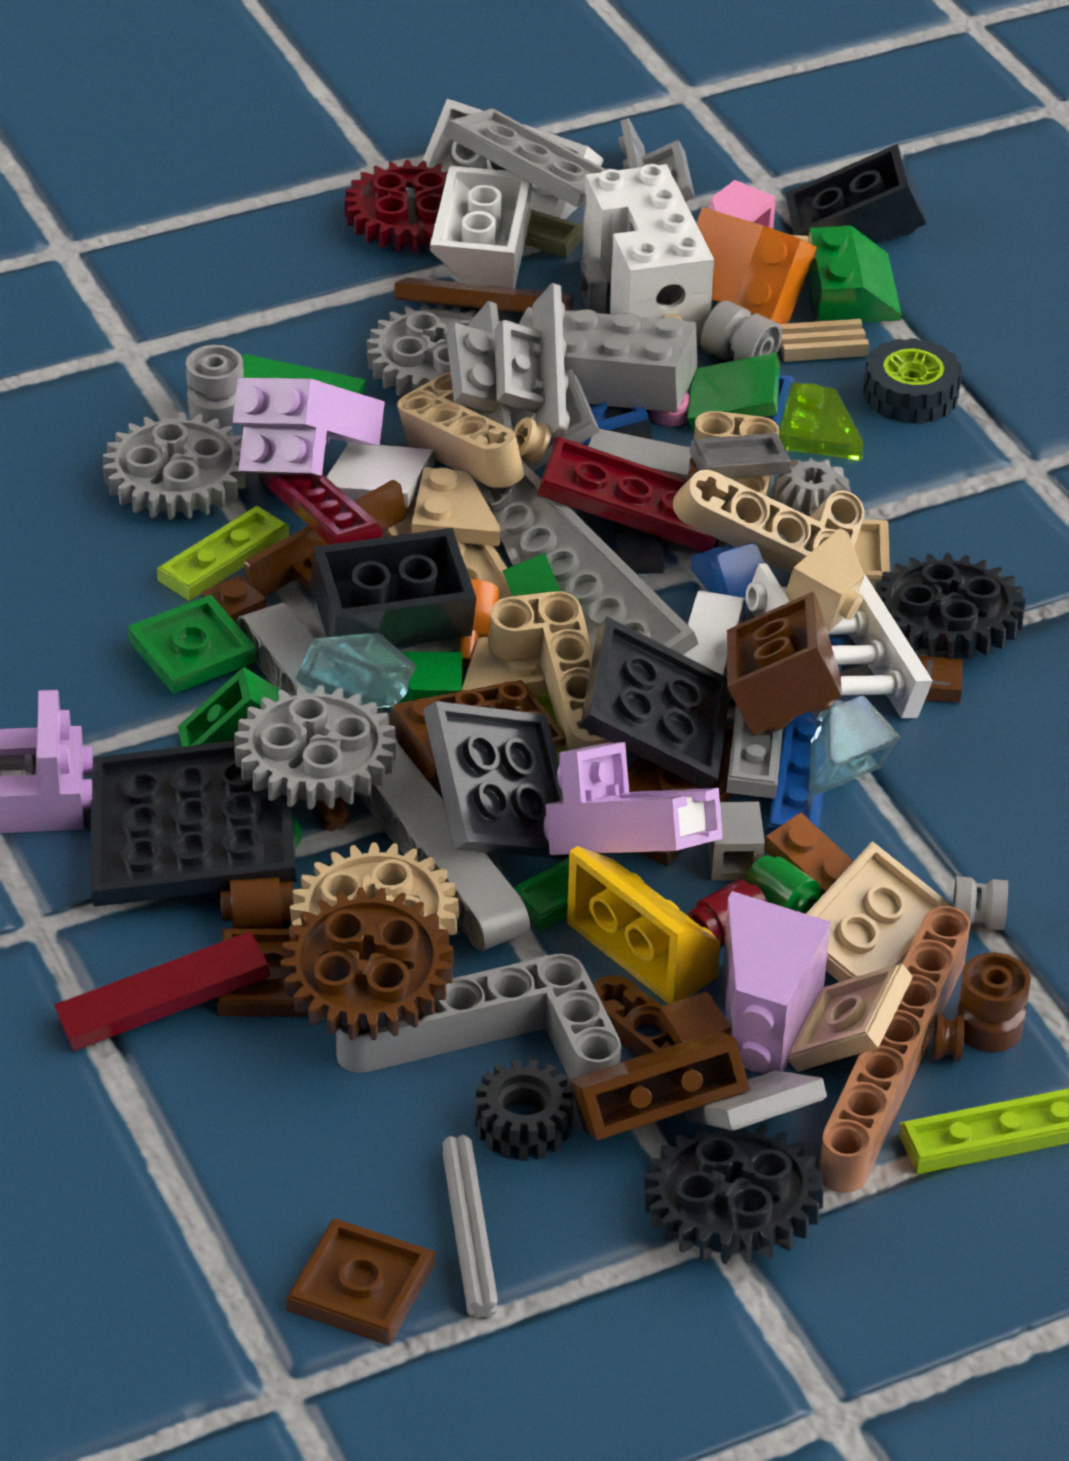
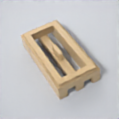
M861 319L780 324L782 340L779 348L784 362L868 356L869 342L868 339H865L866 333L862 329Z

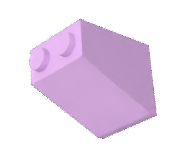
M732 891L728 897L723 958L726 1019L731 1026V1036L736 1038L744 1068L762 1074L774 1070L784 1072L789 1062L787 1060L788 1054L821 989L824 987L831 922Z

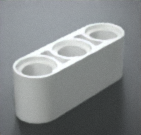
M699 590L688 622V626L694 631L699 644L685 653L684 656L727 677V629L743 623L746 599Z

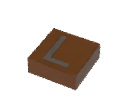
M917 655L933 680L925 700L960 703L962 694V659L952 658V660H948L947 657Z

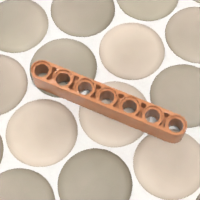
M939 906L929 910L925 915L903 961V965L913 976L879 1047L860 1053L824 1129L819 1170H822L823 1173L822 1183L833 1191L842 1193L854 1192L862 1188L866 1183L933 1036L936 1013H943L965 965L971 922L969 917L958 908Z

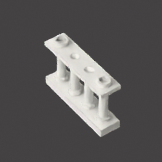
M767 563L758 564L752 583L748 585L746 590V604L755 617L790 602L785 594L787 587L780 586ZM865 575L859 590V594L863 596L858 611L850 620L844 618L832 630L827 632L828 635L848 634L856 644L832 646L837 665L867 664L874 675L841 676L842 695L886 694L901 718H918L933 680ZM830 708L812 714L817 721L825 720Z

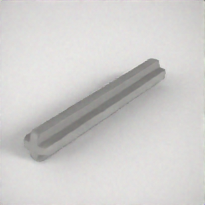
M465 1135L457 1138L449 1136L442 1143V1153L467 1313L475 1319L482 1316L490 1318L498 1310V1299L472 1141Z

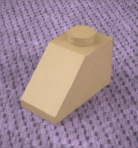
M839 528L793 568L785 592L789 601H793L814 591L827 631L832 630L844 618L850 620L858 611L863 596L859 594V590L865 574L848 532Z

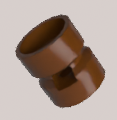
M991 952L982 953L971 958L964 966L957 1014L964 1015V1042L972 1048L990 1053L1002 1052L1014 1047L1022 1038L1031 976L1028 968L1020 960L1008 954Z

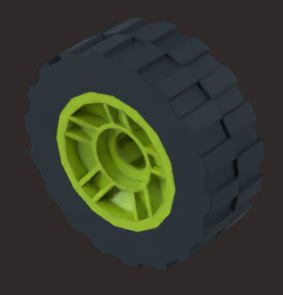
M909 338L908 340L895 339L889 343H882L879 348H874L870 352V357H867L863 387L865 401L872 406V410L876 413H881L890 420L895 419L902 423L915 422L916 424L926 421H937L940 417L949 415L951 409H955L957 406L962 374L961 364L957 361V357L953 352L950 353L946 347L936 345L932 341Z

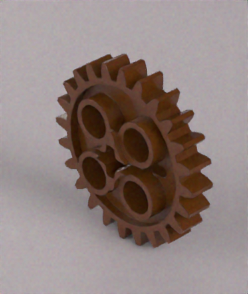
M359 887L356 899L348 900L346 895L339 891L337 892L336 905L331 906L320 899L317 901V916L303 911L301 913L302 927H289L290 942L282 943L283 960L280 961L286 996L294 997L295 1011L297 1013L308 1010L310 1025L314 1026L327 1019L328 1034L330 1035L337 1032L341 1026L348 1027L349 1040H354L360 1029H367L371 1040H377L379 1028L387 1027L389 1032L395 1037L399 1034L398 1022L404 1020L407 1024L416 1028L418 1027V1011L432 1016L435 1013L434 999H446V984L453 981V946H449V932L447 929H439V916L437 914L425 917L424 903L422 901L415 903L409 908L406 907V893L401 892L393 901L386 900L385 888H380L375 898H367L363 887Z

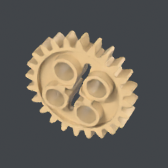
M376 842L371 843L369 852L361 854L360 850L355 845L350 846V857L344 859L340 854L332 852L331 866L320 862L314 863L315 876L302 875V889L293 890L294 905L290 906L292 926L302 927L301 913L303 911L317 916L318 900L322 899L329 905L334 906L337 904V892L341 891L348 900L356 899L358 888L363 887L367 898H375L380 888H385L386 900L393 901L401 892L406 893V907L409 908L415 903L422 901L424 903L425 917L437 914L439 916V929H447L449 935L457 933L456 919L459 918L458 898H456L455 883H448L446 869L435 870L434 858L429 857L418 862L417 849L415 848L402 856L398 854V845L395 843L389 847L386 853L379 852Z

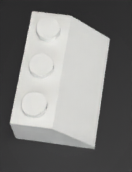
M449 166L430 244V251L466 283L515 288L531 216L532 183L510 171Z

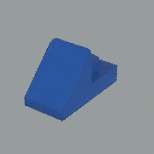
M755 542L739 547L727 544L692 555L691 571L709 592L746 599V590L748 585L752 583L757 566L764 562L760 549ZM747 604L745 605L744 621H746V616H747V609H748Z

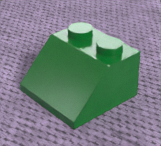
M852 226L810 228L808 243L816 246L817 249L807 277L816 321L861 319L862 322L901 321L902 314L888 253Z

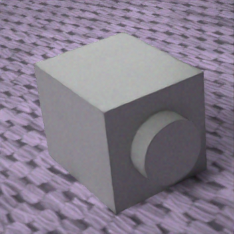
M720 802L723 839L707 843L711 881L746 880L751 866L764 856L765 842L759 802Z

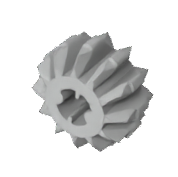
M810 457L807 462L793 459L789 473L778 474L776 485L773 487V499L810 517L831 494L842 490L850 492L851 489L849 479L844 477L843 468L838 466L831 467L829 460L816 462ZM832 514L835 520H839L836 515Z

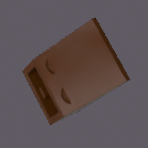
M523 680L393 704L389 725L395 727L397 743L442 799V791L423 709L435 701L547 715L555 750L566 743L564 734Z

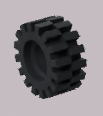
M520 1059L511 1060V1069L508 1070L503 1063L494 1066V1075L486 1072L482 1076V1084H478L476 1089L475 1127H477V1135L480 1140L486 1139V1147L492 1152L500 1146V1156L508 1159L512 1151L519 1152L518 1161H528V1152H535L537 1159L546 1157L547 1146L554 1153L561 1148V1140L567 1142L570 1136V1128H572L573 1090L571 1085L567 1086V1077L563 1073L555 1077V1067L547 1064L543 1070H540L539 1061L532 1059L529 1060V1067H521ZM516 1104H530L541 1108L542 1111L533 1115H517L507 1111L506 1108Z

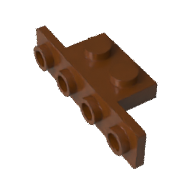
M391 480L354 500L357 505L381 525L382 532L405 520L407 517L402 486L396 480ZM307 526L244 561L247 581L264 597L294 580L313 595L310 586L313 547L329 544L310 526Z

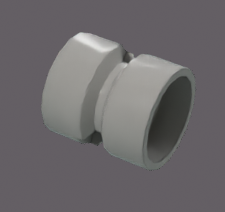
M728 300L721 301L714 307L704 324L701 334L702 349L725 361L732 359L736 361L777 353L782 340L780 324L759 314L751 315V312L746 308Z
M224 345L202 346L192 351L187 356L185 363L186 382L188 385V414L191 420L198 414H202V421L205 424L211 420L218 419L219 428L232 426L235 424L232 422L237 378H244L242 356L235 349Z

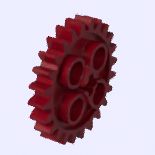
M405 160L404 165L398 167L391 161L386 170L379 166H373V174L361 172L360 180L352 179L351 188L345 190L344 215L347 217V225L354 227L355 235L365 234V242L367 243L378 239L379 248H384L391 243L395 244V250L398 252L404 246H410L413 252H417L419 245H425L430 250L448 171L442 172V164H437L433 168H427L426 161L420 162L418 166H412L409 160ZM406 188H412L414 192L415 224L409 223Z

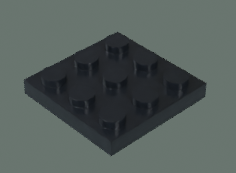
M607 616L597 628L580 726L612 743L625 742L626 750L640 758L646 759L704 789H709L719 778L730 691L727 687V677Z
M435 701L425 707L423 713L455 850L557 859L569 857L570 854L550 855L549 841L544 833L546 804L563 800L562 789L557 779L559 764L547 715Z

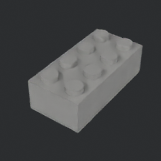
M527 307L519 325L533 329L532 307ZM587 309L578 311L565 310L562 321L563 339L567 343L564 356V372L570 369L574 372L581 384L588 404L601 405L602 402H607V406L633 408L635 406L643 407L646 410L678 412L697 369L696 322L681 321L675 317L655 319L638 317L631 313L610 315L599 314Z

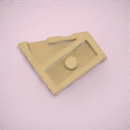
M424 467L412 520V533L453 528L459 543L499 546L500 526L469 471Z

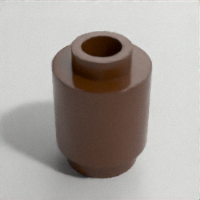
M279 877L230 880V891H220L222 922H233V929L282 928V923L291 922L290 906L294 905L292 881L279 882Z

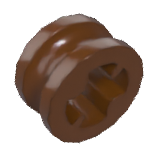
M936 1013L933 1038L934 1061H941L942 1057L948 1055L953 1058L954 1062H961L964 1043V1015L956 1014L954 1019L948 1020L944 1017L943 1013Z

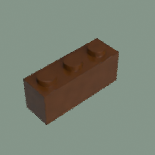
M720 1030L569 1079L583 1131L596 1140L750 1090L736 1038Z

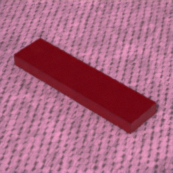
M249 931L54 1004L69 1044L72 1050L76 1051L271 977L268 963L252 932Z

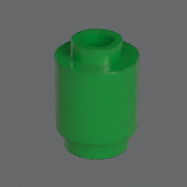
M770 855L759 858L751 866L746 876V882L757 885L763 892L767 902L804 914L821 898L820 884L782 857L773 858Z

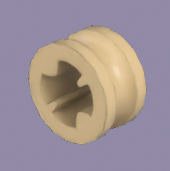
M525 417L520 420L514 429L520 456L525 455L528 461L537 462L548 448L551 430L547 424H536L534 419Z

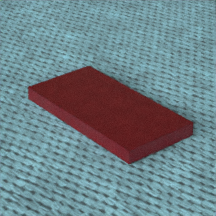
M556 437L537 496L703 552L713 549L716 540L715 537L684 523L675 514L673 499L687 482L686 479L562 437Z

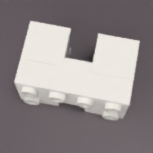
M647 164L640 168L625 170L608 169L601 173L586 174L583 258L596 256L607 279V283H611L610 315L631 313L638 317L662 319L665 314H678L682 321L696 322L697 345H701L702 330L711 313L714 258L667 164Z

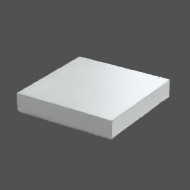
M348 443L327 478L353 501L391 480H396L402 486L405 507L408 508L419 491L424 467L432 468L435 464L434 449L387 445L364 446Z

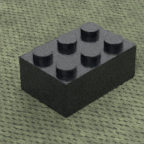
M453 528L313 547L310 586L332 656L472 636L477 597Z

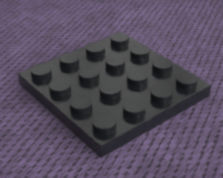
M234 740L93 757L90 893L94 907L230 890V880L279 877V882H297L294 807L287 806V796L281 795L271 801L268 799V788L255 792L253 790V779H242L241 767H236Z

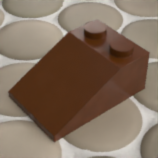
M814 591L727 629V687L753 736L765 730L767 732L781 730L790 724L793 718L809 711L812 713L822 712L833 706L838 698L843 697L841 675Z

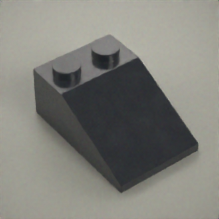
M898 144L785 193L794 235L809 236L810 228L852 226L871 241H889L899 236L912 234L919 227L927 224L916 181Z

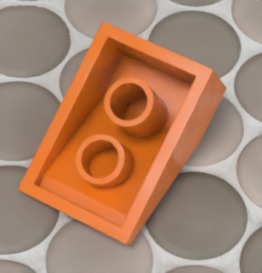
M702 207L696 224L714 258L712 301L720 303L721 301L728 300L746 308L752 315L759 314L778 324H789L817 247L801 238Z

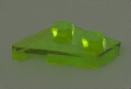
M792 382L779 431V438L785 450L862 461L864 442L836 389L821 387L812 383L800 384Z

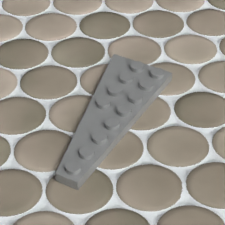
M523 461L524 477L514 485L504 488H493L475 480L500 526V538L512 565L514 566L546 553L560 591L573 595L581 605L593 650L597 628L607 616L682 655L699 644L694 631L567 505L537 496L542 480Z

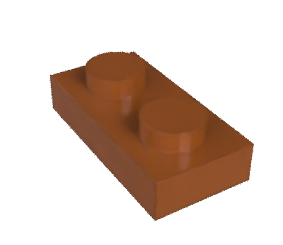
M801 812L768 834L764 841V850L773 858H784L816 880L821 886L820 897L854 862Z

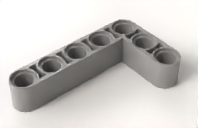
M566 954L548 955L453 978L452 983L446 984V999H434L435 1013L431 1016L418 1011V1027L416 1028L410 1026L404 1020L398 1022V1036L394 1037L387 1027L379 1028L377 1040H371L367 1029H360L354 1040H349L348 1027L341 1026L336 1032L337 1061L342 1068L355 1073L371 1072L546 1029L569 1079L618 1064L621 1058L620 1038L584 966L578 959Z

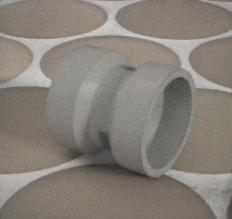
M956 876L953 907L962 910L969 917L970 925L981 923L987 929L1004 930L1008 904V880L991 879L987 884L976 883L972 877ZM977 893H978V894H979L978 913H975V910H976V898H977Z

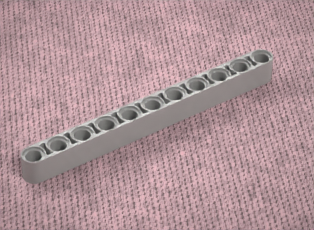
M285 602L239 616L237 625L257 647L256 665L275 687L287 692L290 696L297 695L298 686H303L308 694H314L318 685H323L325 694L332 695L339 687L343 688V698L346 699L358 693ZM361 697V706H363L366 702ZM396 742V760L393 761L392 774H385L383 786L371 784L370 796L367 797L355 792L391 840L398 845V849L403 855L415 848L417 849L418 862L432 857L434 858L435 870H447L448 883H455L456 898H458L459 918L456 919L457 925L478 951L482 952L527 935L530 931V919L520 896L485 852L455 850L443 799Z

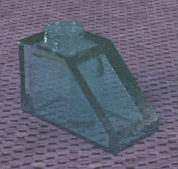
M380 633L314 638L295 679L301 685L316 690L318 685H323L325 694L332 695L339 687L343 688V698L346 699L359 693L361 694V706L375 702L377 703V708L389 707L393 704H398L407 693L408 683L416 665Z
M864 695L845 703L841 700L836 701L833 706L824 710L821 714L820 721L822 723L811 739L809 789L816 796L881 768L901 737Z

